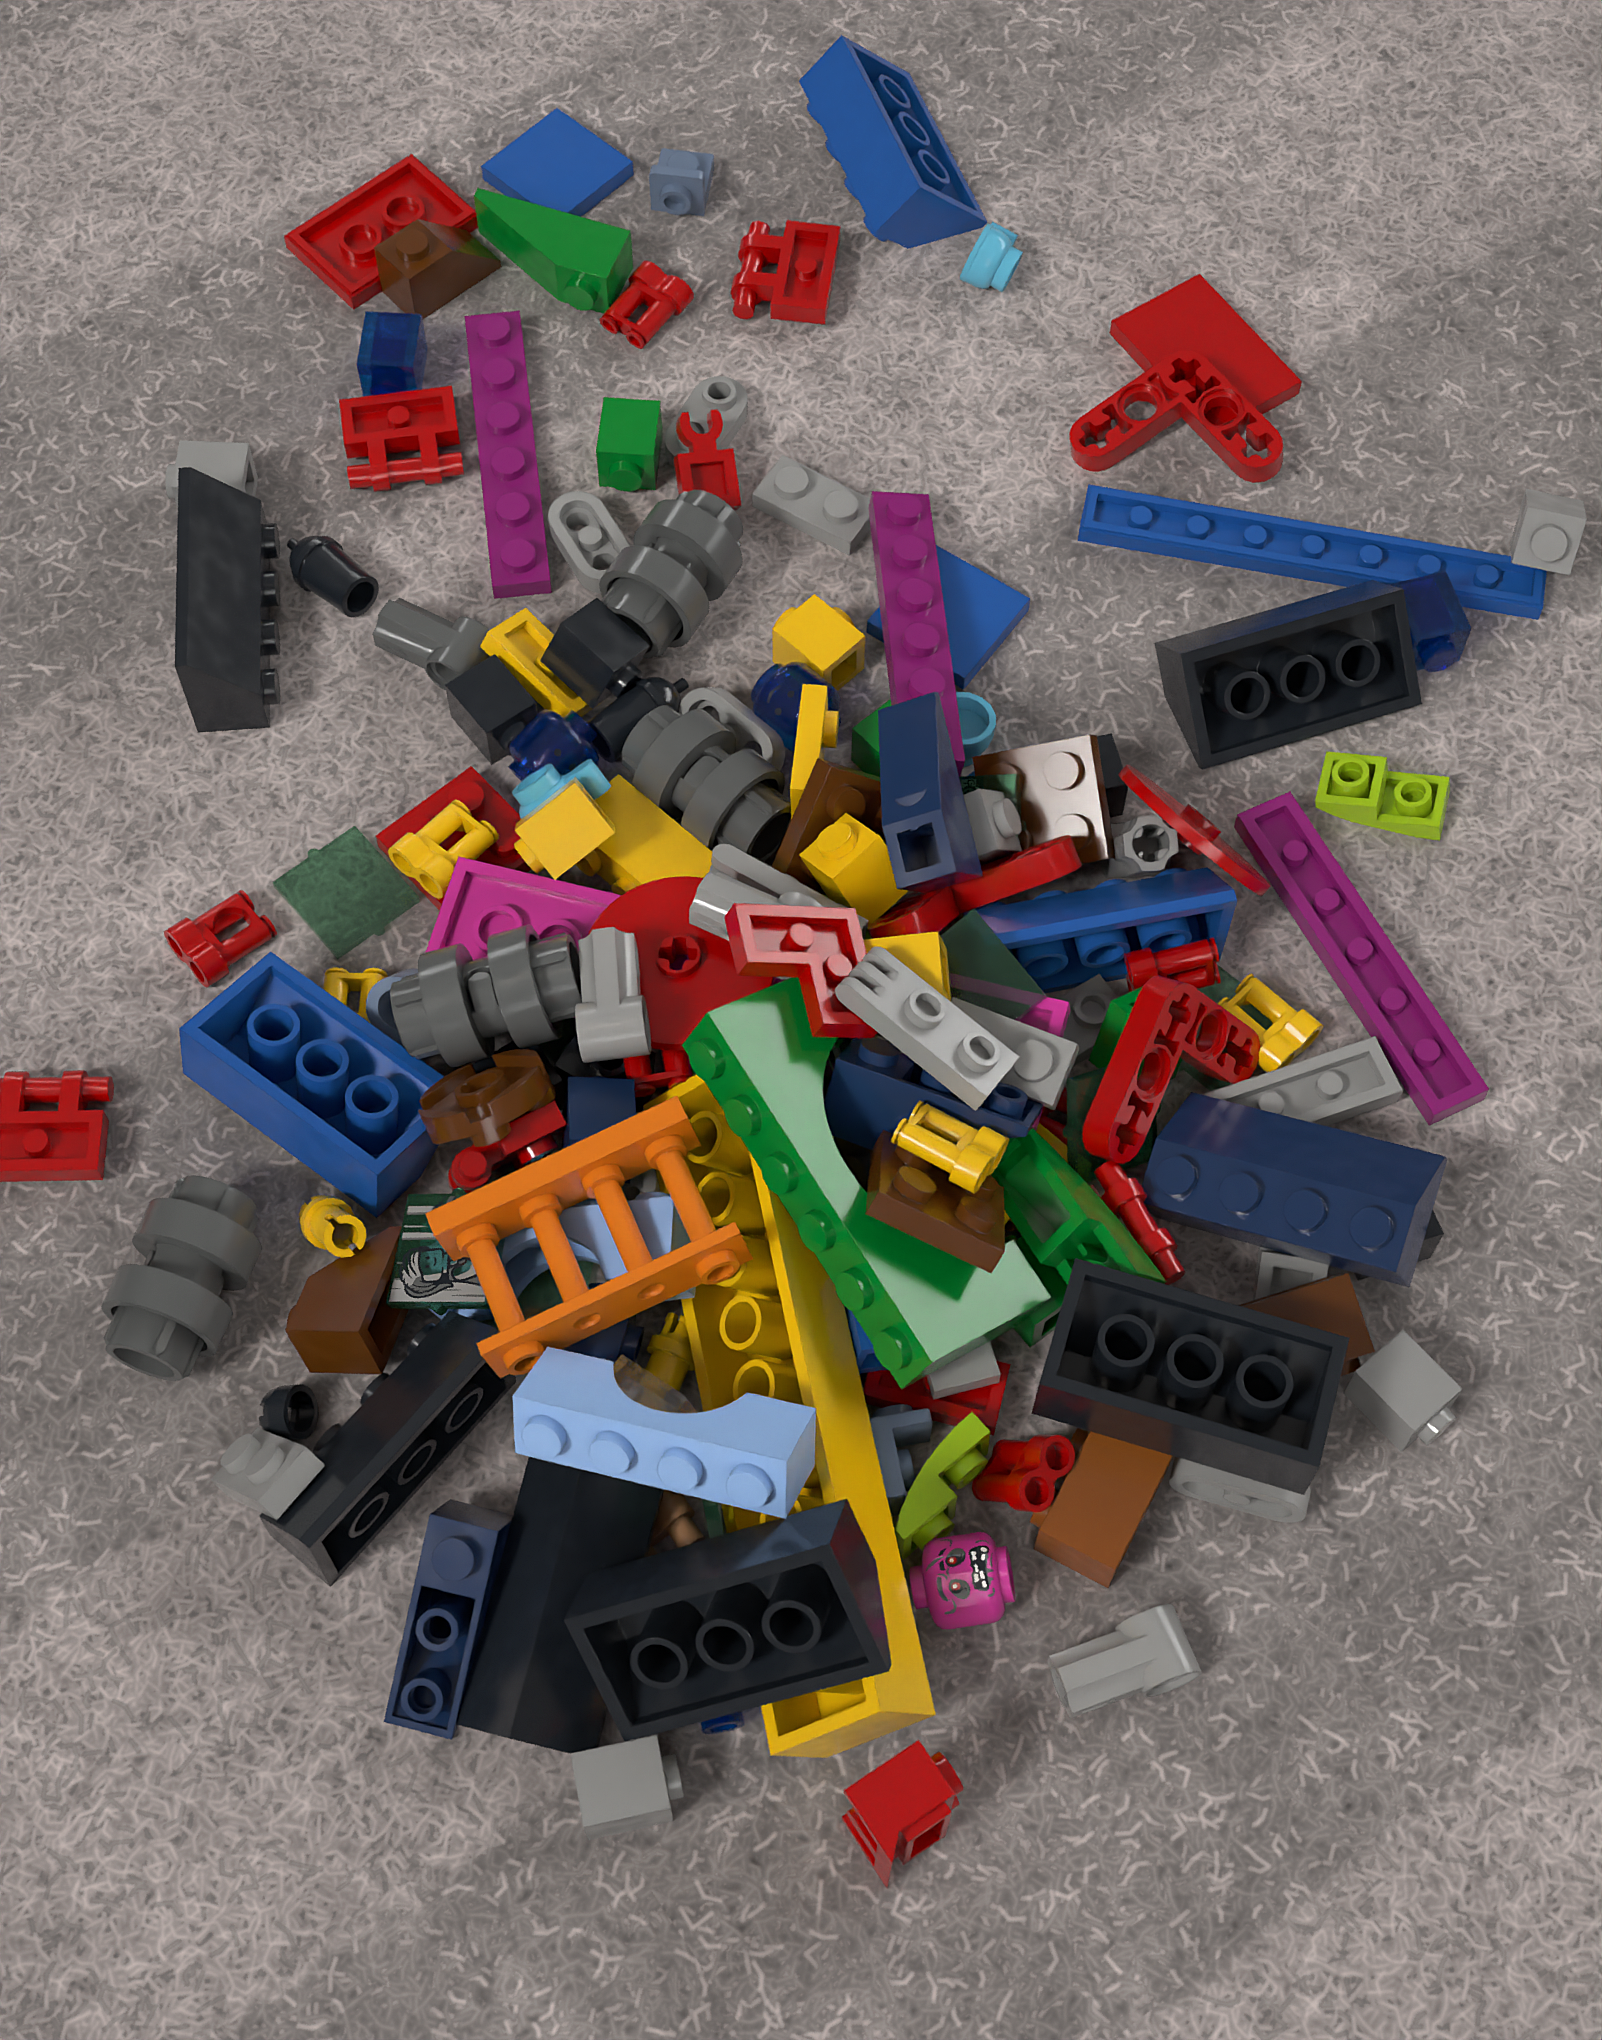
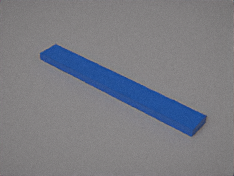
M1088 484L1078 534V541L1343 587L1375 580L1404 589V595L1407 598L1535 620L1539 619L1543 610L1547 571L1511 563V556Z

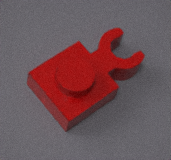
M718 409L710 410L707 414L708 432L705 434L695 432L690 425L689 412H682L676 422V432L679 440L688 447L689 453L677 454L673 459L678 494L692 490L706 491L721 498L733 510H738L742 504L734 448L717 450L716 440L723 429V420Z

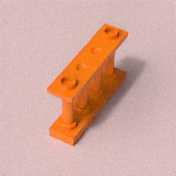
M678 1096L425 1213L434 1237L453 1261L463 1257L471 1259L499 1329V1333L476 1344L481 1356L499 1378L508 1374L522 1375L529 1373L547 1347L564 1349L701 1283L712 1285L725 1281L739 1270L740 1265L753 1259L735 1222L716 1230L684 1160L687 1152L701 1146V1143ZM650 1169L659 1170L691 1241L654 1260L650 1255L621 1188L625 1181ZM588 1198L597 1200L627 1270L626 1273L590 1290L559 1220L563 1210ZM525 1228H533L563 1303L525 1320L496 1246L501 1239Z

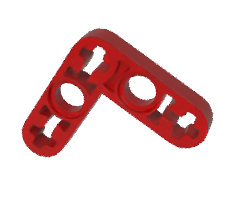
M1189 349L1178 350L1169 354L1081 416L1072 425L1069 432L1071 456L1075 463L1085 470L1099 472L1114 466L1182 418L1237 476L1244 481L1252 483L1265 482L1273 478L1280 471L1283 463V438L1278 430L1204 355ZM1181 374L1185 378H1190L1195 375L1196 389L1186 380L1176 383L1175 376ZM1196 390H1197V392L1200 394V397H1199L1197 400H1196ZM1138 401L1149 402L1156 408V412L1145 420L1131 419L1126 415L1125 410L1130 404ZM1217 406L1229 407L1237 414L1231 423L1220 426L1207 421L1205 415L1210 409ZM1111 420H1114L1116 423L1114 428L1111 427ZM1245 431H1246V441L1241 437V436L1244 434ZM1092 437L1093 440L1098 442L1105 438L1106 446L1099 448L1093 443L1086 447L1085 439ZM1247 443L1257 452L1267 448V457L1263 459L1261 456L1254 454L1247 458Z
M1071 835L1061 836L980 865L983 874L981 877L927 893L912 892L867 928L871 939L940 932L960 913L1042 885L1077 870L1082 866V862Z
M1159 975L1150 978L1137 996L1086 1116L1082 1138L1085 1149L1090 1154L1116 1163L1124 1164L1131 1161L1138 1154L1144 1143L1179 1058L1206 1076L1235 1084L1249 1079L1257 1067L1260 1050L1259 1036L1252 1028L1194 986ZM1201 1024V1029H1200V1032H1199V1036H1198V1038L1196 1039V1035H1197V1032H1198V1028H1199V1025ZM1225 1047L1228 1049L1227 1053L1222 1052ZM1143 1059H1144V1065H1143V1068H1142V1072H1141V1075L1139 1076V1078H1138V1080H1137V1075H1138V1071H1139V1068H1140V1064L1142 1063V1061H1143Z

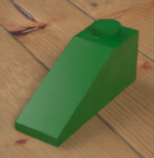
M477 188L474 194L479 233L558 301L568 303L578 310H592L604 314L617 300L633 270L630 230Z

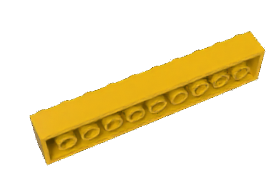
M695 1074L687 1079L686 1082L678 1084L644 1104L643 1108L645 1111L678 1096L701 1143V1146L687 1152L684 1160L716 1230L735 1222L753 1257L752 1260L740 1265L739 1270L727 1280L712 1285L701 1283L696 1286L695 1298L681 1299L703 1412L726 1406L746 1393L816 1408L815 1466L788 1516L847 1499L877 1564L892 1662L889 1672L761 1706L770 1756L828 1758L935 1716L936 1713L844 1305L837 1295L834 1283L815 1253L809 1250L803 1243L797 1225L778 1195L772 1192L766 1185L760 1167L741 1137L737 1136L729 1127L725 1112L704 1080ZM656 1170L660 1192L669 1194L659 1170ZM721 1503L727 1533L780 1518Z

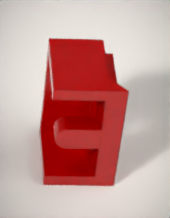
M917 1740L844 1790V1794L852 1808L841 1819L886 1888H888L895 1858L898 1857L902 1864L905 1865L946 1836L952 1814L951 1810L959 1805L956 1795L964 1790L957 1773L941 1752L938 1751L930 1757L920 1740Z

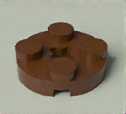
M530 1049L504 1051L492 1055L497 1067L476 1074L472 1063L451 1072L433 1084L419 1100L423 1110H418L434 1144H443L470 1137L474 1146L477 1147L493 1144L510 1133V1121L527 1111L539 1109L554 1100L557 1094L539 1054Z

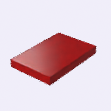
M410 154L284 235L286 248L354 310L382 292L374 247L417 219L464 229L469 233L478 228L476 210L414 155Z
M1200 273L1111 320L1109 334L1144 372L1169 354L1178 350L1189 349L1204 355L1261 414L1297 396L1300 392L1302 381ZM1181 374L1175 376L1176 383L1186 380L1196 389L1195 375L1190 378H1185ZM1196 390V400H1197V399L1200 397V394H1199V393L1197 392V390ZM1226 406L1214 407L1205 415L1207 421L1219 426L1231 423L1237 416L1234 410Z

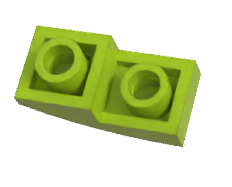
M1326 751L1315 805L1317 809L1353 823L1412 837L1440 841L1450 794V777L1388 771L1387 757Z
M973 1412L954 1427L937 1446L923 1465L908 1492L895 1528L899 1553L903 1560L918 1547L923 1551L924 1545L928 1541L935 1538L948 1537L955 1527L951 1520L955 1517L957 1495L949 1486L953 1483L957 1489L965 1487L983 1471L988 1463L984 1456L988 1454L990 1430Z

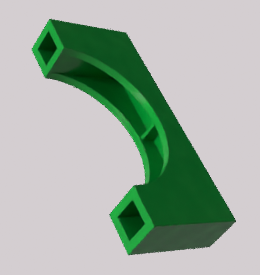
M791 977L707 1012L682 1044V1047L689 1056L692 1069L699 1078L705 1081L725 1112L729 1127L737 1136L741 1137L760 1167L766 1185L772 1192L778 1195L797 1225L803 1243L809 1250L815 1253L831 1278L840 1301L847 1309L852 1311L873 1344L877 1359L891 1372L902 1390L1020 1325L1048 1301L1051 1296L1014 1240L1005 1243L1004 1254L993 1272L989 1273L866 1214L867 1192L850 1172L837 1149L827 1122L823 1100V1076L829 1053L838 1048L846 1038L812 1037L799 978Z

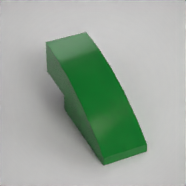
M1031 1128L1026 1137L1009 1138L1005 1153L991 1175L999 1185L1004 1187L1005 1212L1041 1264L1055 1267L1067 1285L1075 1258L1165 1284L1167 1282L1115 1214L1043 1137Z

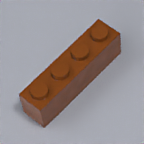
M1077 1428L1070 1440L1075 1451V1461L1072 1469L1069 1471L1060 1490L1055 1489L1051 1505L1042 1512H1033L1029 1523L1040 1528L1034 1550L1109 1588L1174 1456Z

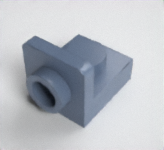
M661 148L658 165L651 166L649 174L651 210L664 211L673 215L690 214L704 216L714 173V154Z
M905 1404L881 1408L872 1414V1418H869L891 1516L900 1515L906 1498V1491L910 1490L915 1481L909 1450H897L896 1448L929 1442L932 1430L930 1409L913 1411L910 1405Z

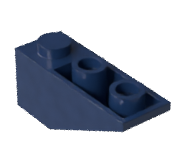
M932 692L878 710L882 828L897 889L927 893L983 876L939 693Z
M854 1038L836 1058L824 1101L826 1118L832 1136L870 1150L874 1147L883 1129L894 1134L903 1118L909 1120L914 1107L920 1100L924 1102V1105L927 1103L977 1130L986 1126L1007 1138L1026 1137L1043 1107L1042 1103L1028 1099L1027 1094L1021 1089L1010 1084L998 1083L975 1111L907 1055L900 1053V1050L891 1042L880 1038Z
M452 1499L430 1513L385 1713V1723L451 1740L454 1738L457 1729V1719L510 1529L512 1514Z

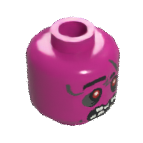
M985 1532L932 1539L924 1545L922 1565L910 1567V1583L916 1609L929 1608L934 1623L941 1629L949 1630L997 1622L1004 1615L1005 1603L1016 1602L1013 1570L1007 1546L996 1547L993 1538Z

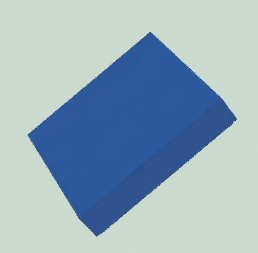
M558 108L554 109L481 165L483 180L503 195L580 217L634 175L633 161Z
M936 545L954 683L964 690L1029 611L1030 598ZM879 606L867 620L866 633L884 643Z

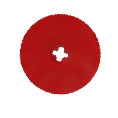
M1128 764L1118 774L1123 782L1141 800L1170 825L1169 828L1177 831L1178 839L1197 855H1206L1225 872L1259 896H1263L1271 887L1252 865L1219 836L1221 831L1189 804L1184 807L1152 780Z
M668 877L639 885L609 904L596 919L588 933L590 935L594 929L615 927L625 933H634L638 947L640 992L644 996L647 1006L651 1048L684 1050L682 1044L707 1012L765 989L775 983L776 977L737 976L730 941L689 923V908L694 901L697 887L704 879L701 877ZM677 954H686L689 960L684 962L682 970H672L670 968V964L675 962Z

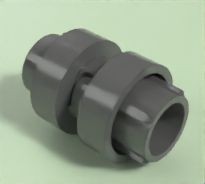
M702 490L682 492L676 499H666L658 502L636 530L633 539L634 545L621 550L600 580L599 587L603 598L601 601L650 645L643 658L659 657L663 655L668 647H681L687 644L708 615L709 601L721 597L742 567L743 558L739 539L743 535V524L731 506L714 494Z
M662 705L646 714L633 728L622 750V765L634 774L632 785L672 819L677 820L682 817L681 826L711 851L719 844H729L761 862L769 858L781 846L791 818V802L782 795L785 786L784 775L752 749H743L735 753V735L702 709H695L682 714L677 713L668 705Z
M528 924L491 934L488 937L487 943L488 956L473 960L467 948L461 943L422 953L418 959V973L402 977L400 981L393 982L390 989L392 1011L397 1030L409 1055L416 1059H421L441 1053L450 1067H457L492 1057L495 1051V1036L509 1032L516 1045L521 1049L560 1039L563 1034V1020L575 1017L576 1004L582 1003L579 950L572 936L562 933L540 939L535 929Z
M191 1175L177 1180L168 1198H156L149 1202L132 1239L134 1247L146 1260L143 1265L125 1264L119 1267L101 1306L104 1314L111 1319L104 1335L105 1349L109 1355L120 1363L143 1374L168 1381H179L190 1375L198 1356L208 1357L216 1354L233 1316L231 1308L219 1295L222 1290L237 1291L246 1287L262 1251L260 1241L253 1235L259 1219L256 1215L257 1206L252 1199L223 1182L203 1176Z

